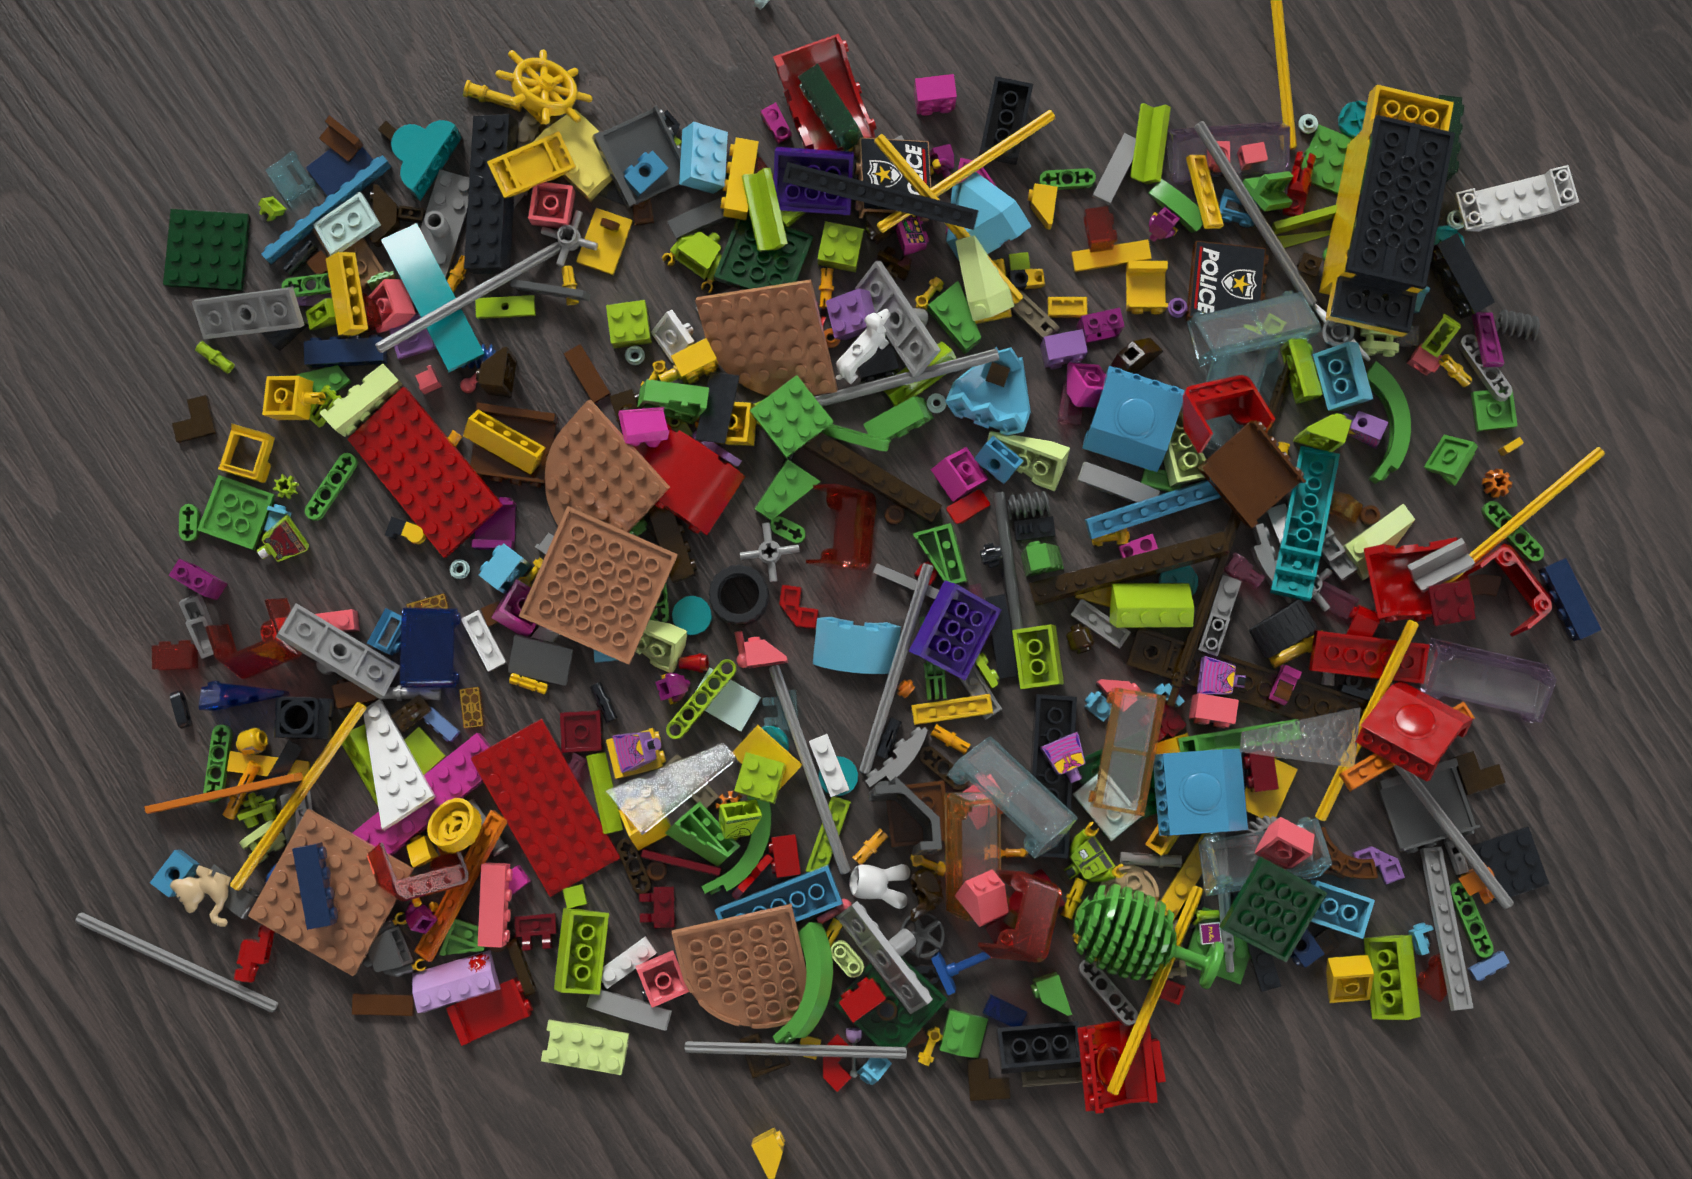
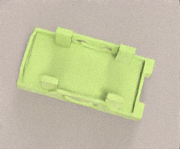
M548 1020L547 1031H550L547 1050L542 1052L541 1061L622 1075L629 1033L579 1023Z

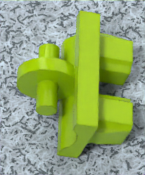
M254 792L249 793V800L244 801L243 805L244 807L251 805V807L242 809L240 814L237 815L239 821L243 820L247 828L259 824L256 815L260 813L263 814L265 821L273 820L277 817L275 809L276 799L273 798L259 803L264 801V796L256 797Z

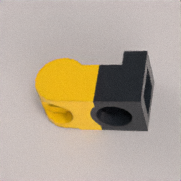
M1043 269L1010 270L1006 275L1017 290L1037 289L1045 286Z
M391 517L385 532V536L396 540L397 535H400L414 544H421L426 539V535L421 527Z

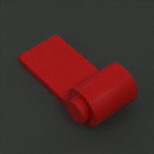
M1358 605L1353 607L1349 613L1351 625L1346 634L1372 637L1381 619H1378L1377 612L1364 606Z

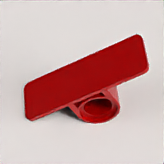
M978 489L948 506L946 511L955 524H963L978 512L990 506V502L982 490Z

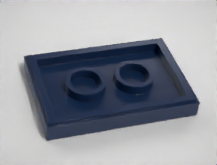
M362 147L353 159L347 162L330 148L305 168L326 195L329 196L338 192L345 182H350L354 179L357 172L365 170L370 166L373 159Z

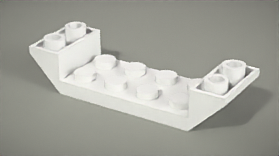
M1569 165L1550 169L1543 175L1475 191V188L1455 193L1465 231H1482L1551 214L1579 202Z

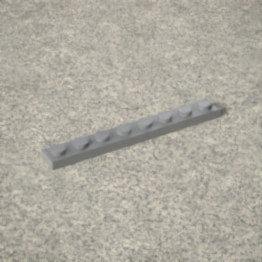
M1442 846L1420 849L1450 1008L1451 1011L1472 1009L1473 1003Z

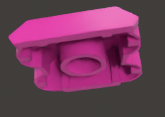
M664 407L619 411L618 415L625 444L638 446L641 442H645L649 447H657L662 440H667L669 430L663 411Z

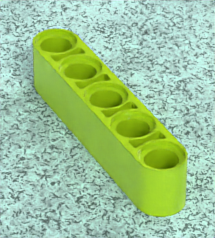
M729 659L722 660L669 722L666 732L670 738H682L735 676L737 667L733 661ZM731 664L733 671L730 674H724L722 671L723 665ZM712 679L720 681L718 689L713 690L710 688L709 683ZM700 694L707 696V702L704 705H699L696 701L697 696ZM688 709L694 712V717L691 720H685L683 716L684 712ZM677 724L681 727V733L674 736L671 734V727Z

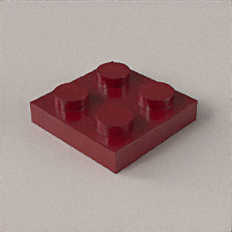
M1469 579L1427 586L1434 626L1476 619Z
M600 710L560 713L562 753L602 751Z

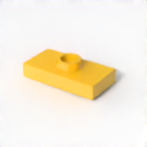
M1048 297V316L1050 318H1081V316L1087 315V297Z

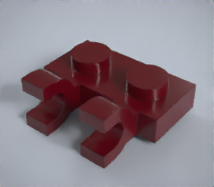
M1162 695L1145 707L1148 713L1138 721L1144 727L1155 719L1161 726L1151 736L1155 742H1159L1166 735L1170 738L1174 737L1187 725L1172 707L1166 705L1167 701Z
M674 886L654 887V893L639 894L640 902L654 901V913H640V922H654V928L674 927Z
M556 913L515 917L516 937H522V951L533 950L531 936L542 935L543 949L553 948L551 934H557Z

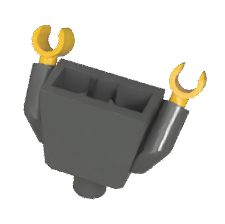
M403 912L397 913L394 920L390 919L384 922L363 960V964L366 967L373 966L376 972L383 971L385 975L394 977L413 973V970H425L426 967L419 968L417 966L419 961L425 960L423 958H419L414 964H411L413 959L399 926L395 927L397 924L404 925L407 923L406 920L403 922L398 921L399 916L404 914Z

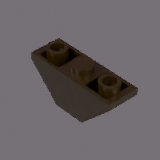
M374 185L373 191L370 193L371 203H373V212L381 226L370 232L369 238L376 247H381L383 245L381 239L396 233L400 229V219L398 218L399 206L378 185Z
M1151 338L1135 340L1117 353L1110 366L1137 374L1163 353V350Z

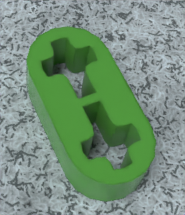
M185 504L179 512V536L184 541L194 542L200 534V531L197 530L200 524V511L192 504ZM191 509V511H194V515H190L189 521V516L186 515V512H189ZM189 525L190 530L194 532L190 537L185 535V532L189 531Z
M775 517L770 523L774 534L794 544H800L805 539L804 528L784 517ZM780 521H782V525L786 527L787 530L785 531L780 528L777 531L774 523H779ZM789 530L794 532L800 530L802 537H797L796 540L793 539V534L789 533Z

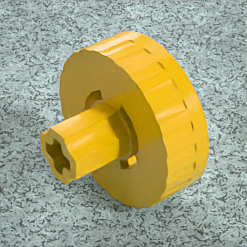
M450 799L441 804L430 817L427 828L428 836L441 850L448 853L459 852L476 841L482 826L481 814L465 799Z

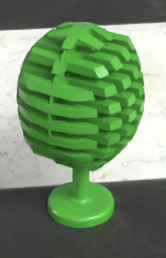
M1113 884L1106 896L1104 895L1106 885H1100L1092 901L1089 902L1087 897L1078 907L1074 920L1075 936L1077 934L1079 936L1076 951L1082 955L1084 948L1086 949L1087 947L1085 961L1089 964L1093 963L1095 957H1097L1096 968L1104 970L1107 964L1108 973L1114 975L1118 971L1119 977L1127 978L1131 972L1130 979L1137 981L1146 969L1145 980L1152 979L1154 973L1159 968V964H1163L1164 969L1174 957L1201 967L1199 984L1206 990L1211 987L1222 961L1224 943L1214 942L1206 956L1177 946V934L1175 928L1173 930L1174 913L1168 910L1165 917L1166 904L1159 901L1155 905V897L1148 894L1144 898V893L1139 890L1135 891L1132 897L1133 889L1127 886L1120 893L1121 886Z

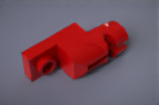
M1299 151L1296 154L1291 172L1294 177L1287 189V196L1293 203L1289 208H1283V215L1294 217L1304 212L1316 156L1312 153H1309L1307 168H1304V170H1302L1303 152Z
M261 925L258 931L260 940H243L236 962L243 968L235 970L234 980L242 982L255 981V976L259 969L258 963H269L275 931Z

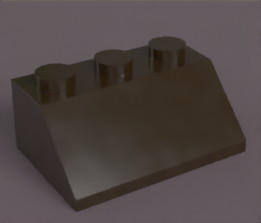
M502 347L482 362L480 369H477L476 381H478L479 385L488 395L512 398L517 359L510 349Z

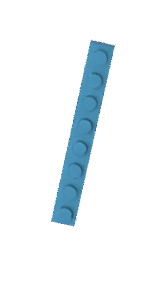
M383 155L373 159L370 166L365 170L357 172L354 179L350 182H345L340 187V190L335 194L329 195L322 205L314 207L306 218L298 220L294 225L295 227L290 231L282 233L279 240L274 244L271 243L266 246L264 252L261 253L262 256L272 265L313 231V224L363 191L392 166Z
M1205 480L1085 519L1090 539H1094L1220 498L1221 496Z

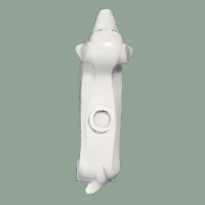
M888 309L865 317L864 322L867 328L838 359L836 363L838 375L835 379L845 378L849 384H852L858 378L855 374L857 368L869 360L876 353L878 347L883 350L889 344L888 340L885 339L886 329L883 326L890 315Z

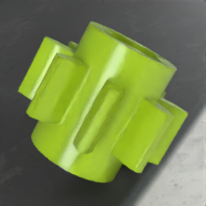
M281 474V479L274 480L276 487L273 490L279 491L278 497L283 498L286 495L288 499H291L292 494H298L296 487L299 486V483L293 482V476L290 475L287 479L285 475ZM286 484L289 488L285 489L283 486Z

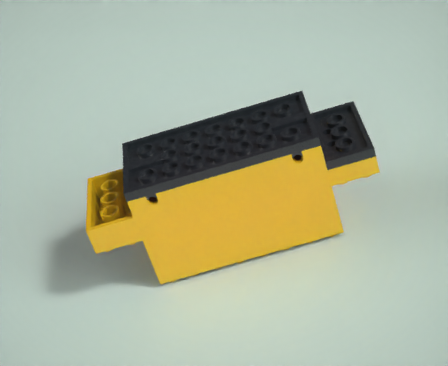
M1376 85L1369 92L1362 131L1347 145L1336 202L1337 210L1333 217L1319 293L1330 295L1325 320L1400 337L1410 333L1417 294L1425 289L1427 285L1455 133L1449 131L1454 102L1381 85Z

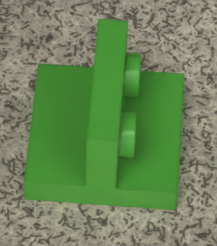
M1289 171L1264 174L1262 177L1248 178L1243 181L1251 197L1264 211L1289 208L1293 203L1284 192L1294 177Z
M1444 434L1424 468L1427 471L1440 474L1449 485L1455 486L1471 462L1478 446L1475 442Z

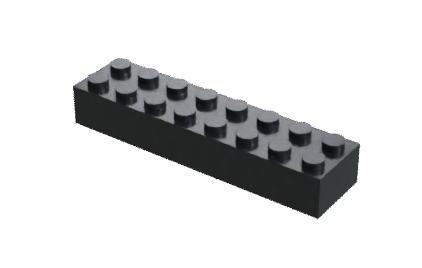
M509 114L473 116L464 269L473 274H500L510 268L514 196L503 198L487 164V161L517 149L519 122Z
M1036 694L1034 698L1026 855L1068 858L1072 783H1070L1066 772L1061 775L1056 774L1040 747L1075 733L1077 697Z

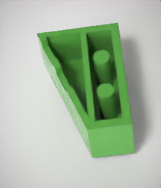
M957 281L928 305L927 311L961 351L966 354L980 342L981 335L975 321L972 319L970 308L960 283Z
M647 379L640 387L637 407L640 409L664 407L665 417L693 424L707 407L709 387Z
M913 396L863 425L869 435L887 439L891 443V439L909 433L908 431L923 426L926 422L933 420L934 417L928 409L925 399Z
M786 460L754 510L767 519L772 520L821 481L791 461Z
M949 523L913 534L944 581L946 580L957 585L969 582L953 524Z
M1040 541L1028 543L1021 553L1026 577L1064 569L1059 546L1048 543L1040 544Z
M700 801L665 832V834L717 867L740 847L733 838H724L719 822Z

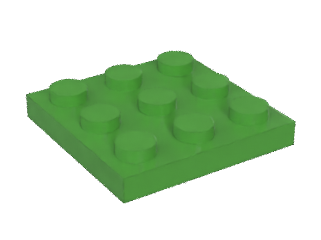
M1318 125L1302 164V170L1307 168L1306 156L1309 153L1314 154L1316 159H1318L1316 164H1314L1311 184L1338 194L1347 145L1353 138Z
M797 375L750 410L752 416L785 458L833 424V420Z
M218 475L197 530L255 551L268 518L269 511L267 507H272L276 495Z
M1205 907L1202 908L1203 911L1211 910ZM1220 917L1205 919L1196 924L1187 949L1206 956L1212 944H1201L1199 924L1220 922ZM1234 936V972H1226L1225 952H1223L1222 961L1216 976L1241 984L1250 955L1246 942ZM1185 962V965L1196 968L1198 970L1202 969L1201 967Z

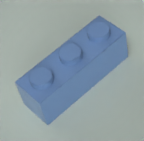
M431 707L432 711L423 717L424 721L428 725L431 724L437 733H441L447 742H453L461 732Z
M1498 951L1467 968L1473 980L1482 981L1485 979V976L1495 974L1496 970L1507 967V964L1510 962L1504 951Z

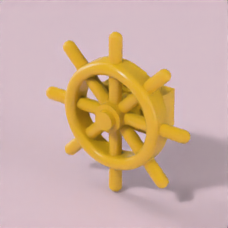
M513 50L508 52V56L517 66L513 74L501 70L496 71V77L511 81L513 92L516 95L509 101L512 106L520 103L540 124H548L551 116H559L565 113L574 122L579 123L581 121V117L572 109L576 99L590 103L593 98L589 94L577 91L576 83L572 78L578 75L579 71L577 68L566 71L560 65L547 60L546 50L539 52V58H528L525 60ZM526 73L530 78L523 77L522 75ZM559 95L566 96L567 99L563 100Z

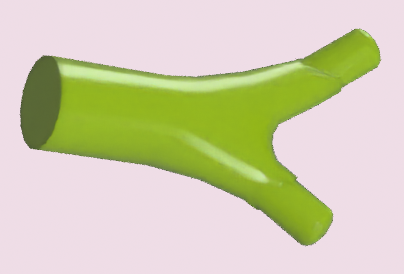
M1196 909L1194 914H1196L1197 919L1192 924L1195 926L1202 920L1219 918V910L1203 911Z

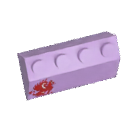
M491 950L412 973V993L417 1013L428 1012L501 989Z

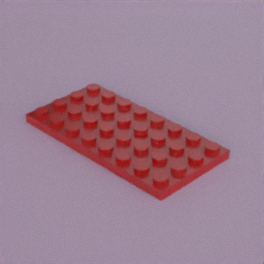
M402 387L347 439L417 526L422 528L423 533L443 558H447L503 507L499 499L406 387Z
M542 718L470 758L499 810L507 820L510 829L549 897L620 859L616 847L609 835L603 833L599 817Z

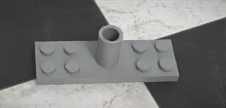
M439 169L420 230L447 280L467 218L469 178Z
M875 261L855 289L860 288L870 291L875 313H879L884 309L889 310L890 315L883 325L886 329L885 334L913 377H919L941 351L925 327L928 322V314L923 308H912L883 263Z
M293 287L192 301L203 339L293 329L304 326Z
M297 603L293 606L276 635L280 640L317 661V669L322 674L329 675L336 672L379 699L385 696L400 667L390 659Z
M858 901L836 916L910 1014L933 1000L929 991L918 981L916 974L901 959V956L916 945V939L909 930L902 929L888 941L879 930L877 923L872 921L864 906L860 905Z

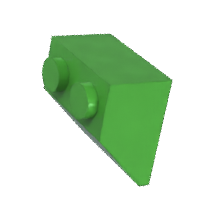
M1056 972L1032 979L1033 984L1030 987L1036 999L1038 998L1042 1003L1068 1016L1072 1015L1060 977Z
M949 1008L942 1033L943 1037L939 1045L940 1051L978 1058L988 1018Z

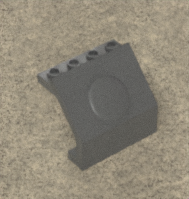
M896 776L891 781L878 782L868 793L869 802L896 801L921 825L923 842H919L912 847V856L932 855L942 849L940 817Z

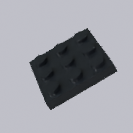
M1523 827L1470 845L1483 863L1493 871L1494 877L1510 897L1549 884L1529 827ZM1493 898V900L1490 903H1495L1498 901L1496 900V898Z

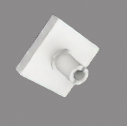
M670 310L664 314L651 331V334L673 363L671 355L694 343L693 338L690 336L694 333L692 327L687 329L691 325L689 323L683 325L673 310Z

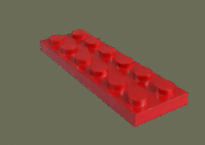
M1315 630L1309 670L1380 679L1398 640ZM1411 642L1393 680L1424 684L1430 645Z

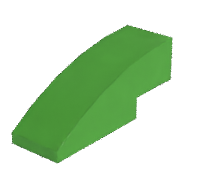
M1163 179L1148 193L1162 208L1166 207L1172 214L1174 213L1180 218L1179 221L1191 233L1197 232L1203 225L1199 207Z

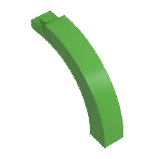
M1377 361L1370 366L1366 373L1371 390L1380 399L1386 411L1389 422V442L1383 459L1369 478L1375 484L1379 481H1384L1390 473L1388 470L1392 473L1398 470L1407 453L1411 435L1410 411L1404 393L1394 377Z
M1298 719L1182 737L1178 738L1180 752H1192L1212 749H1241L1301 739Z
M747 796L748 800H754V799H755V798H752V797H748V796ZM756 799L762 817L751 835L747 850L730 871L701 886L705 894L710 892L712 895L722 890L721 885H724L726 891H729L741 883L758 865L768 845L771 832L772 813L769 802Z
M809 922L798 932L806 961L805 991L794 1016L772 1036L776 1043L790 1044L796 1038H806L818 1024L826 1009L832 988L833 960L829 940L821 923Z

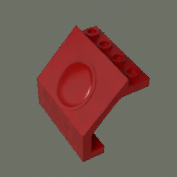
M1400 681L1390 686L1361 724L1362 728L1355 742L1428 782L1441 757L1457 735L1462 738L1465 737L1473 718Z
M1119 1020L1077 1028L1086 1111L1104 1113L1105 1108L1128 1103H1158L1149 1023L1118 1095L1108 1092L1107 1088L1134 1024L1126 1026Z

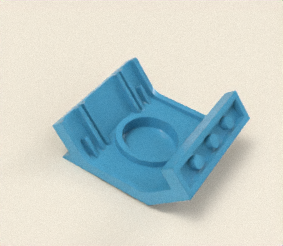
M1109 366L1089 431L1087 430L1082 448L1158 472L1180 413L1184 390L1139 374H1133L1120 368Z
M1241 749L1152 755L1159 836L1248 830Z

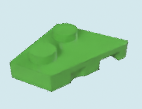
M338 365L296 375L314 381L313 392H320L324 386L329 385L331 387L330 390H334L337 394L351 383V380Z
M455 918L446 935L439 955L484 951L486 947L478 946L479 926Z

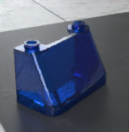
M403 608L401 617V688H456V684H459V672H456V669L453 668L454 628L461 622V614L458 612V608Z

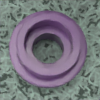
M1181 298L1172 299L1168 304L1169 314L1176 318L1184 316L1187 312V303ZM1178 305L1180 311H1175L1174 306Z

